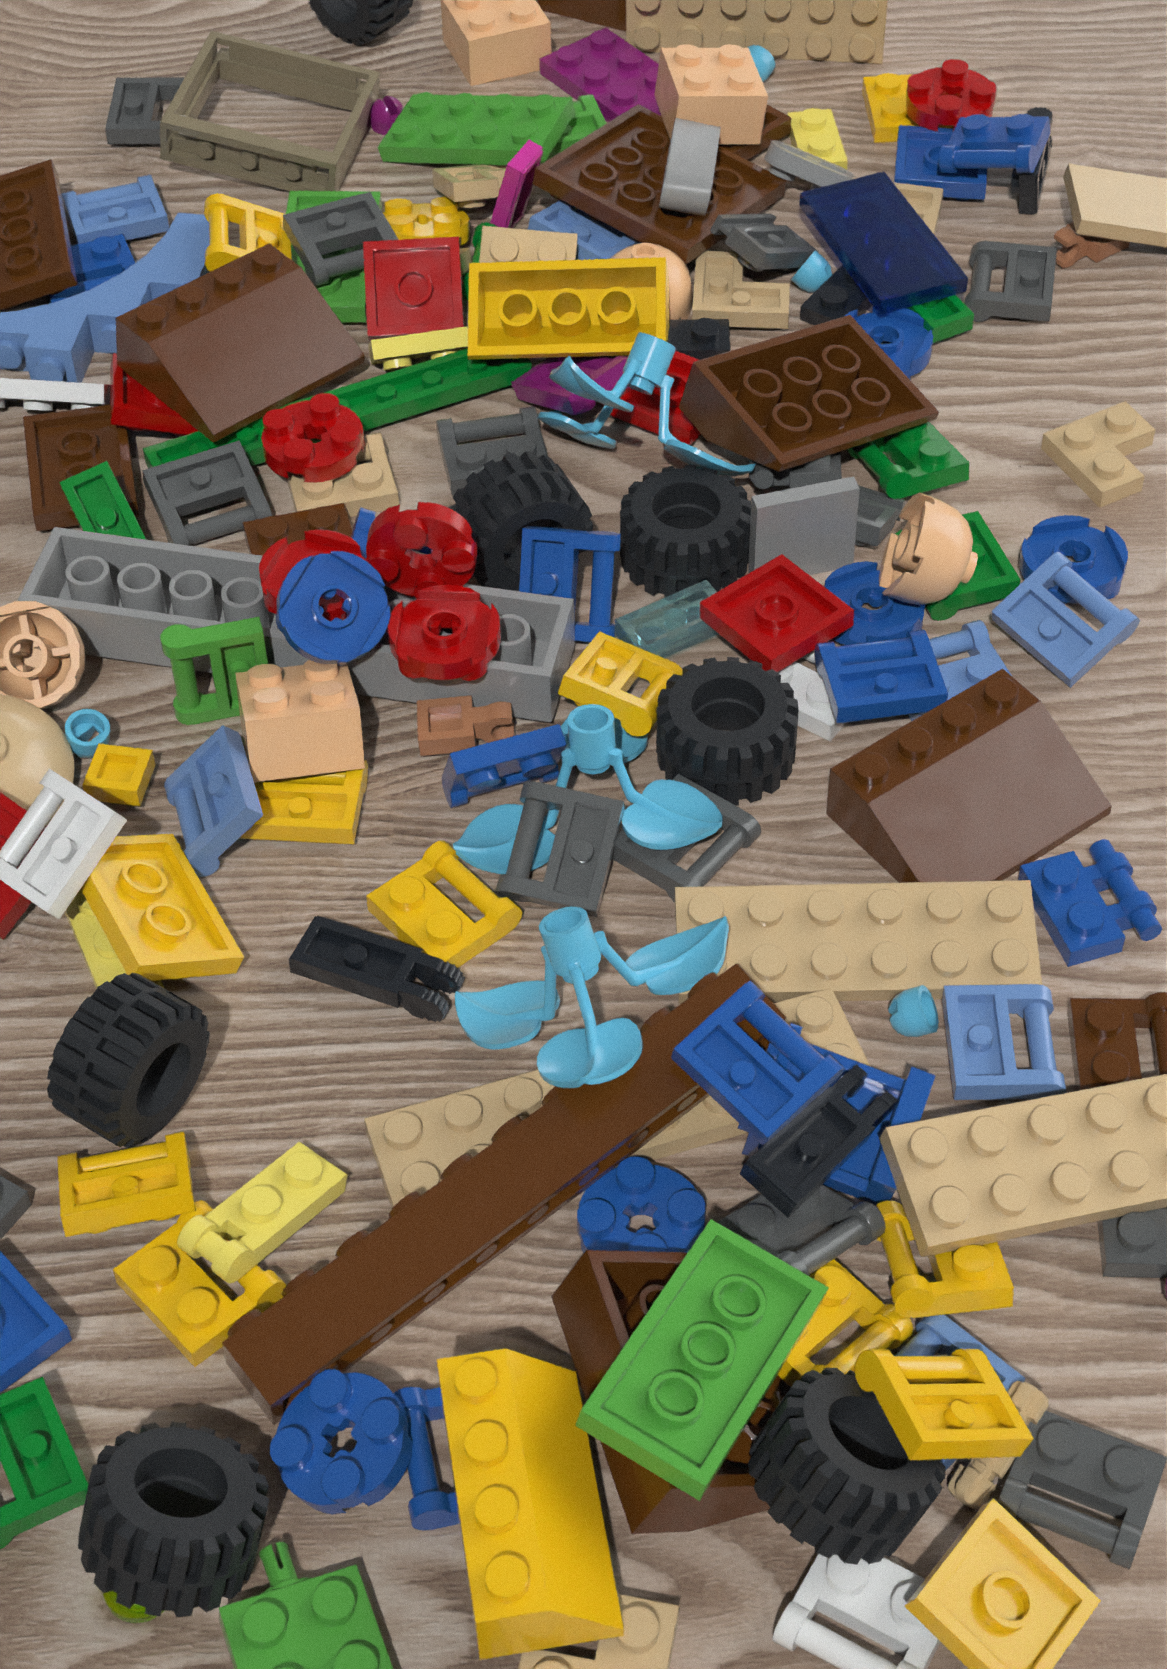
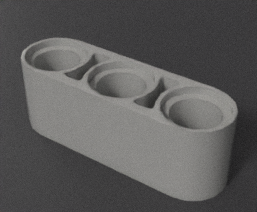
M675 118L659 208L702 217L706 216L713 184L721 127Z

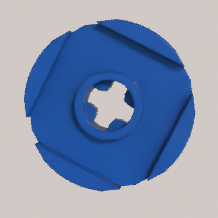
M879 304L873 305L872 313L858 316V309L845 315H851L910 380L912 375L922 371L929 363L932 354L933 334L931 329L928 333L923 327L924 319L918 313L897 305ZM883 341H888V342H890V344H881V343H882Z
M1075 515L1056 516L1039 522L1033 527L1032 535L1024 539L1021 546L1019 567L1025 580L1054 553L1061 552L1064 556H1073L1079 562H1072L1071 569L1104 597L1112 599L1120 591L1128 561V550L1121 536L1108 526H1105V531L1102 532L1097 528L1089 527V518ZM1058 585L1048 589L1064 605L1067 603L1079 604Z
M331 551L329 554L309 556L299 561L290 570L280 586L277 595V627L284 634L290 646L303 657L320 664L344 666L355 659L365 656L383 637L390 620V604L388 605L387 595L383 589L385 584L380 574L370 563L352 553ZM335 594L339 595L344 599L341 608L348 614L345 620L334 618L332 621H328L322 616L324 609L318 605L319 599L322 597L330 600Z
M864 561L845 565L832 572L825 580V588L854 609V625L833 638V640L843 645L906 638L907 632L922 630L925 604H911L885 596L882 592L887 588L879 586L880 570H877L878 562ZM869 603L872 607L882 608L877 610H869L863 608L862 604Z
M633 1156L626 1158L619 1163L617 1168L612 1169L588 1187L581 1197L579 1209L577 1210V1232L581 1240L583 1254L586 1250L689 1252L705 1228L706 1203L695 1187L679 1173L660 1165H652L649 1160L643 1157ZM636 1215L649 1216L653 1218V1224L656 1229L650 1231L647 1228H641L636 1233L628 1230L630 1218Z
M335 1369L324 1370L312 1379L310 1385L302 1390L285 1410L279 1422L277 1432L270 1443V1455L272 1461L279 1468L283 1482L309 1507L327 1514L346 1513L343 1510L344 1508H353L363 1502L369 1507L385 1498L396 1487L409 1465L412 1455V1438L408 1435V1421L406 1419L408 1414L400 1399L378 1379L363 1373H342ZM346 1428H353L350 1435L357 1442L355 1448L350 1453L340 1449L333 1458L330 1457L331 1441L334 1436Z

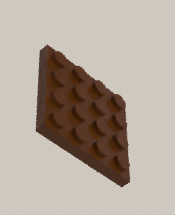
M637 104L537 166L532 184L550 193L553 198L565 201L586 212L590 218L602 221L625 233L631 240L660 245L675 252L686 265L726 237V235H714L710 231L719 214H759L783 197L787 180L718 145L713 184L706 216L702 217L659 208L671 140L662 116Z
M52 159L0 175V310L12 309L21 303L45 295H55L67 288L77 286L60 182Z

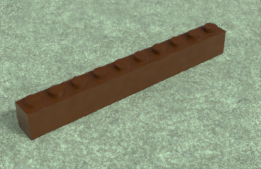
M737 963L720 976L715 972L704 976L691 988L687 995L688 999L674 1010L670 1011L668 1007H664L651 1015L640 1028L643 1041L642 1053L634 1066L626 1073L611 1081L595 1085L584 1084L578 1088L555 1086L542 1100L541 1108L526 1119L516 1116L508 1120L495 1132L491 1139L492 1144L473 1157L470 1153H466L455 1159L442 1172L440 1176L442 1181L423 1195L419 1191H415L402 1198L389 1212L388 1217L390 1219L370 1234L367 1230H361L349 1237L336 1251L335 1255L337 1258L316 1273L313 1269H309L296 1276L282 1291L283 1298L263 1313L259 1309H255L239 1318L228 1330L227 1336L229 1338L222 1342L226 1364L272 1424L275 1425L281 1420L292 1400L310 1385L312 1379L318 1373L329 1369L339 1370L342 1373L347 1371L618 1166L621 1161L631 1156L710 1095L671 1059L673 1049L739 988L745 983L752 981ZM765 995L763 1001L785 1021V1015ZM746 1019L737 1023L750 1038L765 1052L767 1051L770 1042Z

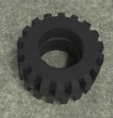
M309 0L308 3L312 11H315L318 20L323 26L326 25L330 33L336 38L340 36L348 44L354 42L356 45H363L406 18L410 13L409 8L412 7L413 0Z
M525 451L520 457H517L515 452L505 454L501 461L495 462L492 459L483 464L484 469L477 474L473 472L465 479L467 485L464 488H458L452 497L456 504L448 507L463 516L472 528V538L477 543V559L473 575L483 587L519 591L522 528L535 526L593 531V523L589 519L592 516L589 507L560 466L544 454L538 457L535 452ZM579 549V554L586 550Z
M684 465V468L675 469L674 466L664 467L660 473L650 472L643 475V482L635 481L628 488V494L623 495L621 501L620 557L624 572H629V579L636 586L644 585L645 592L651 595L661 593L664 594V599L676 601L677 597L687 598V601H699V596L706 595L710 597L720 591L721 588H725L737 581V578H742L747 572L749 563L751 501L747 500V492L742 486H735V480L730 476L717 475V470L705 468L704 470L696 469L695 465Z
M715 657L703 659V665L697 666L691 663L682 668V675L673 674L666 682V689H661L657 707L656 753L659 768L665 771V779L673 780L680 774L733 805H739V800L747 799L750 803L761 800L763 791L772 794L779 789L780 781L787 780L790 776L796 755L799 707L798 700L793 699L794 690L790 684L781 683V675L775 670L764 671L762 670L761 663L753 660L748 664L739 662L738 657H727V661H717Z
M123 973L115 976L111 982H104L79 1006L76 1013L65 1026L64 1032L56 1044L53 1052V1061L49 1066L47 1079L50 1080L47 1091L48 1097L53 1100L52 1106L118 1147L131 1148L135 1147L139 1142L144 1143L148 1141L157 1131L162 1130L180 1110L199 1078L206 1059V1049L210 1037V1032L207 1031L209 1025L207 1016L202 1014V1010L140 974L131 973L127 975Z
M824 1368L821 1373L815 1370L804 1373L801 1379L796 1380L753 1441L749 1451L752 1454V1458L748 1462L749 1474L757 1480L753 1486L759 1500L768 1503L770 1507L768 1513L777 1524L783 1523L791 1531L789 1534L801 1544L804 1541L815 1548L816 1553L829 1559L832 1555H837L843 1563L857 1565L861 1559L868 1564L880 1562L885 1555L890 1557L938 1497L943 1488L941 1483L945 1479V1466L939 1461L940 1459L909 1460L874 1392L862 1390L857 1383L855 1372L851 1370L847 1374L842 1373L837 1368Z
M171 1422L170 1427L161 1428L157 1423L142 1425L140 1434L128 1430L116 1437L115 1446L106 1445L98 1454L96 1465L92 1466L78 1535V1549L82 1550L80 1561L85 1572L95 1573L94 1584L103 1593L114 1591L117 1593V1603L129 1609L134 1604L146 1607L145 1614L160 1617L161 1611L166 1610L174 1611L176 1617L192 1616L193 1608L200 1607L205 1612L220 1607L222 1597L232 1599L241 1591L243 1580H249L254 1567L269 1503V1498L266 1497L269 1487L266 1476L257 1473L259 1463L252 1454H241L239 1452L241 1444L230 1437L222 1440L215 1436L216 1430L204 1426L196 1430L186 1428V1423Z

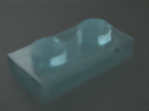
M707 580L615 619V635L626 643L663 658L719 634L700 619V602L717 591Z

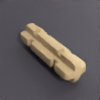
M1025 1381L1014 1382L1007 1392L1026 1426L1028 1427L1030 1422L1037 1425L1048 1408L1049 1399L1032 1384ZM1016 1457L967 1458L970 1461L967 1468L962 1465L959 1466L948 1483V1491L962 1504L979 1510L980 1507L988 1502L996 1489V1486L992 1483L994 1478L1002 1479Z

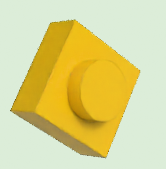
M98 743L82 784L83 790L100 802L141 806L156 765L153 750Z

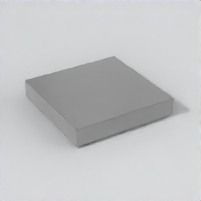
M854 476L752 496L748 573L780 554H783L809 575L837 570L840 567L852 564L854 562L860 488Z

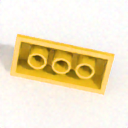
M666 257L469 263V360L629 355L638 332L646 333L668 342L669 277Z
M506 1348L437 1359L441 1402L479 1660L624 1636L588 1434L575 1426L580 1411L583 1408L576 1372Z

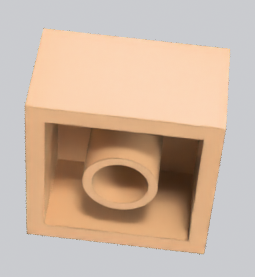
M441 0L443 42L470 86L539 71V59L551 54V23L536 0Z
M689 44L679 45L676 48H661L654 96L670 140L675 118L721 127L718 144H760L768 94L749 48H742L732 44L723 45L720 48H698Z
M308 660L304 665L289 667L260 664L246 672L235 673L242 736L254 782L365 769L360 707L347 664L338 666L337 664H320Z

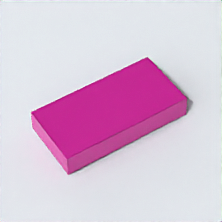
M528 140L507 164L490 223L497 227L514 228L524 216L533 187L535 168L539 166L542 158V146Z

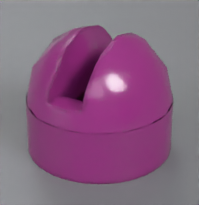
M388 95L383 98V101L377 99L373 103L370 112V122L374 132L382 135L387 134L403 110V105L397 98Z

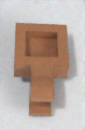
M1074 222L1067 224L1066 227L1061 228L1054 234V239L1063 245L1056 253V263L1062 268L1072 266L1085 256L1097 263L1130 245V242L1079 235L1076 233Z
M472 695L417 700L418 744L421 756L449 754L475 747L476 738L490 743L515 736L510 702H494L486 706L473 707Z

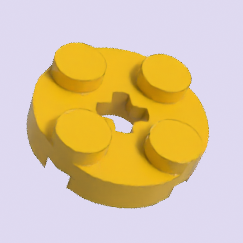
M448 197L434 198L431 200V203L412 204L410 200L402 198L391 199L384 203L385 212L383 214L399 240L459 236L462 245L469 240V216L464 211L458 209V202H454Z

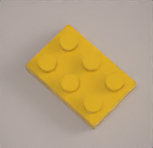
M174 835L116 836L81 887V891L127 975L136 973L150 981L236 974L244 956Z

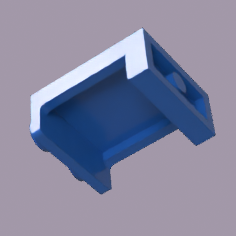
M790 1023V1026L800 1035L803 1027ZM769 1043L766 1053L799 1082L805 1075L777 1048ZM810 1044L824 1058L831 1055L845 1068L837 1081L856 1065L868 1074L860 1091L846 1101L860 1115L877 1096H881L886 1091L898 1100L890 1114L874 1129L868 1141L823 1184L873 1205L883 1201H890L897 1187L879 1138L886 1127L921 1120L936 1075L911 1067L904 1080ZM740 1124L738 1125V1129L748 1132ZM750 1133L742 1151V1154L749 1157L762 1147Z

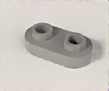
M776 140L771 141L764 157L765 161L771 164L769 172L788 181H794L796 176L813 183L811 189L814 192L830 199H836L838 193L847 195L852 179L855 178L853 173L834 163Z

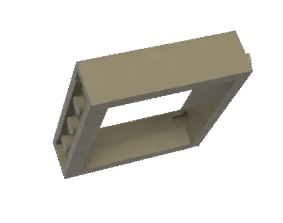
M211 31L160 121V159L287 191H339L371 124V107L379 98L380 72ZM217 44L226 45L229 48L221 47L220 51H217ZM219 78L352 111L333 152L197 119Z

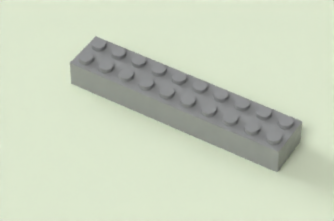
M54 527L18 598V601H37L61 611L77 627L85 646V655L171 667L170 659L164 655L160 641L162 631L168 626L182 624L191 629L260 617L268 664L289 667L304 665L309 660L290 646L284 634L277 627L276 614L269 612L265 608L259 575V564L263 556ZM465 584L464 587L471 588L480 593V601L488 605L490 609L491 604H493L500 617L501 643L495 657L487 663L486 674L476 680L466 681L460 678L434 680L423 677L408 678L399 671L398 661L390 650L388 626L381 640L370 652L347 664L355 693L359 695L417 703V700L472 695L473 707L486 706L494 702H510L512 717L552 723L560 697L558 694L563 675L568 670L575 647L574 599ZM387 586L383 588L387 595L388 605L390 604V614L394 607L402 600L404 607L409 602L417 600L415 596L399 593ZM441 628V632L438 635H451L452 629ZM209 654L193 657L195 671L212 673Z

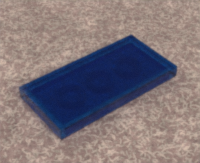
M884 171L800 192L799 207L879 314H885L967 291L968 277Z

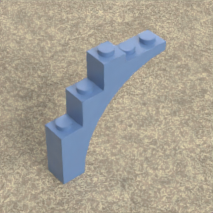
M178 213L166 234L143 258L121 274L88 291L50 304L18 311L0 312V369L29 372L31 380L82 383L94 352L117 353L116 317L209 273L205 266V250L209 246V222L205 219V215Z

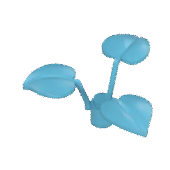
M638 332L622 370L623 374L612 391L605 390L593 381L572 361L570 356L550 373L549 378L567 391L604 404L596 420L586 424H580L564 416L559 410L539 412L537 417L539 420L552 428L566 432L579 441L599 447L615 448L617 442L599 433L614 408L628 412L633 411L634 405L620 399L627 387L647 395H652L654 388L657 387L661 388L658 439L661 443L665 444L664 450L688 465H695L696 469L704 470L705 468L717 470V475L720 476L728 475L734 477L751 473L756 463L737 466L730 464L689 444L680 442L670 433V389L675 379L667 376L666 373L676 347L660 338Z
M582 705L570 712L568 718L561 725L567 746L561 753L562 766L556 786L567 787L572 767L575 765L581 772L592 775L603 773L612 765L626 799L633 803L623 812L622 828L627 837L633 842L649 849L668 850L684 847L713 835L722 827V815L717 806L702 792L686 783L660 779L648 784L642 794L634 789L624 763L633 760L644 751L648 743V733L639 737L630 735L623 729L620 720L614 718L611 710L602 705ZM498 805L478 815L467 826L461 838L453 843L456 855L478 869L491 873L506 874L524 805ZM549 809L544 816L530 871L543 866L549 861L555 835L548 829L556 823L559 814L557 809Z
M564 907L555 910L545 916L539 924V931L544 942L541 952L545 960V981L518 982L482 992L456 991L455 1006L461 1027L472 1042L486 1049H506L530 1041L539 1033L542 1021H549L555 1017V1011L560 1005V997L556 989L557 974L563 977L565 982L573 984L585 1028L564 1031L551 1038L540 1049L537 1055V1067L540 1076L550 1085L562 1088H578L584 1084L595 1085L616 1079L626 1073L637 1062L642 1053L643 1041L640 1030L630 1019L617 1018L596 1025L585 981L591 979L598 972L601 954L631 986H639L646 983L648 990L655 995H672L691 990L707 974L712 972L717 974L722 967L729 933L726 916L648 944L634 952L624 961L608 944L604 931L593 932L587 912L583 908Z

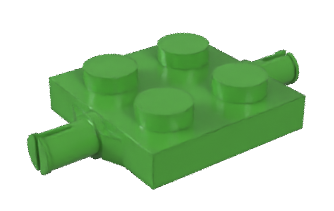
M285 1542L276 1543V1557L270 1544L260 1551L259 1557L263 1562L271 1588H268L260 1595L219 1607V1622L234 1669H393L357 1564L314 1578H298L289 1553L288 1544Z

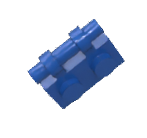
M1107 839L1095 842L1089 849V853L1096 863L1095 865L1083 867L1075 852L1071 851L1020 866L1018 880H1031L1034 909L1067 967L1122 952L1125 936L1122 932L1124 930L1135 928L1143 941L1152 940L1162 932V926L1155 917L1157 912L1155 903L1146 891L1138 889L1131 877L1133 867L1126 856L1121 852H1116ZM1111 889L1119 903L1107 906L1099 892Z

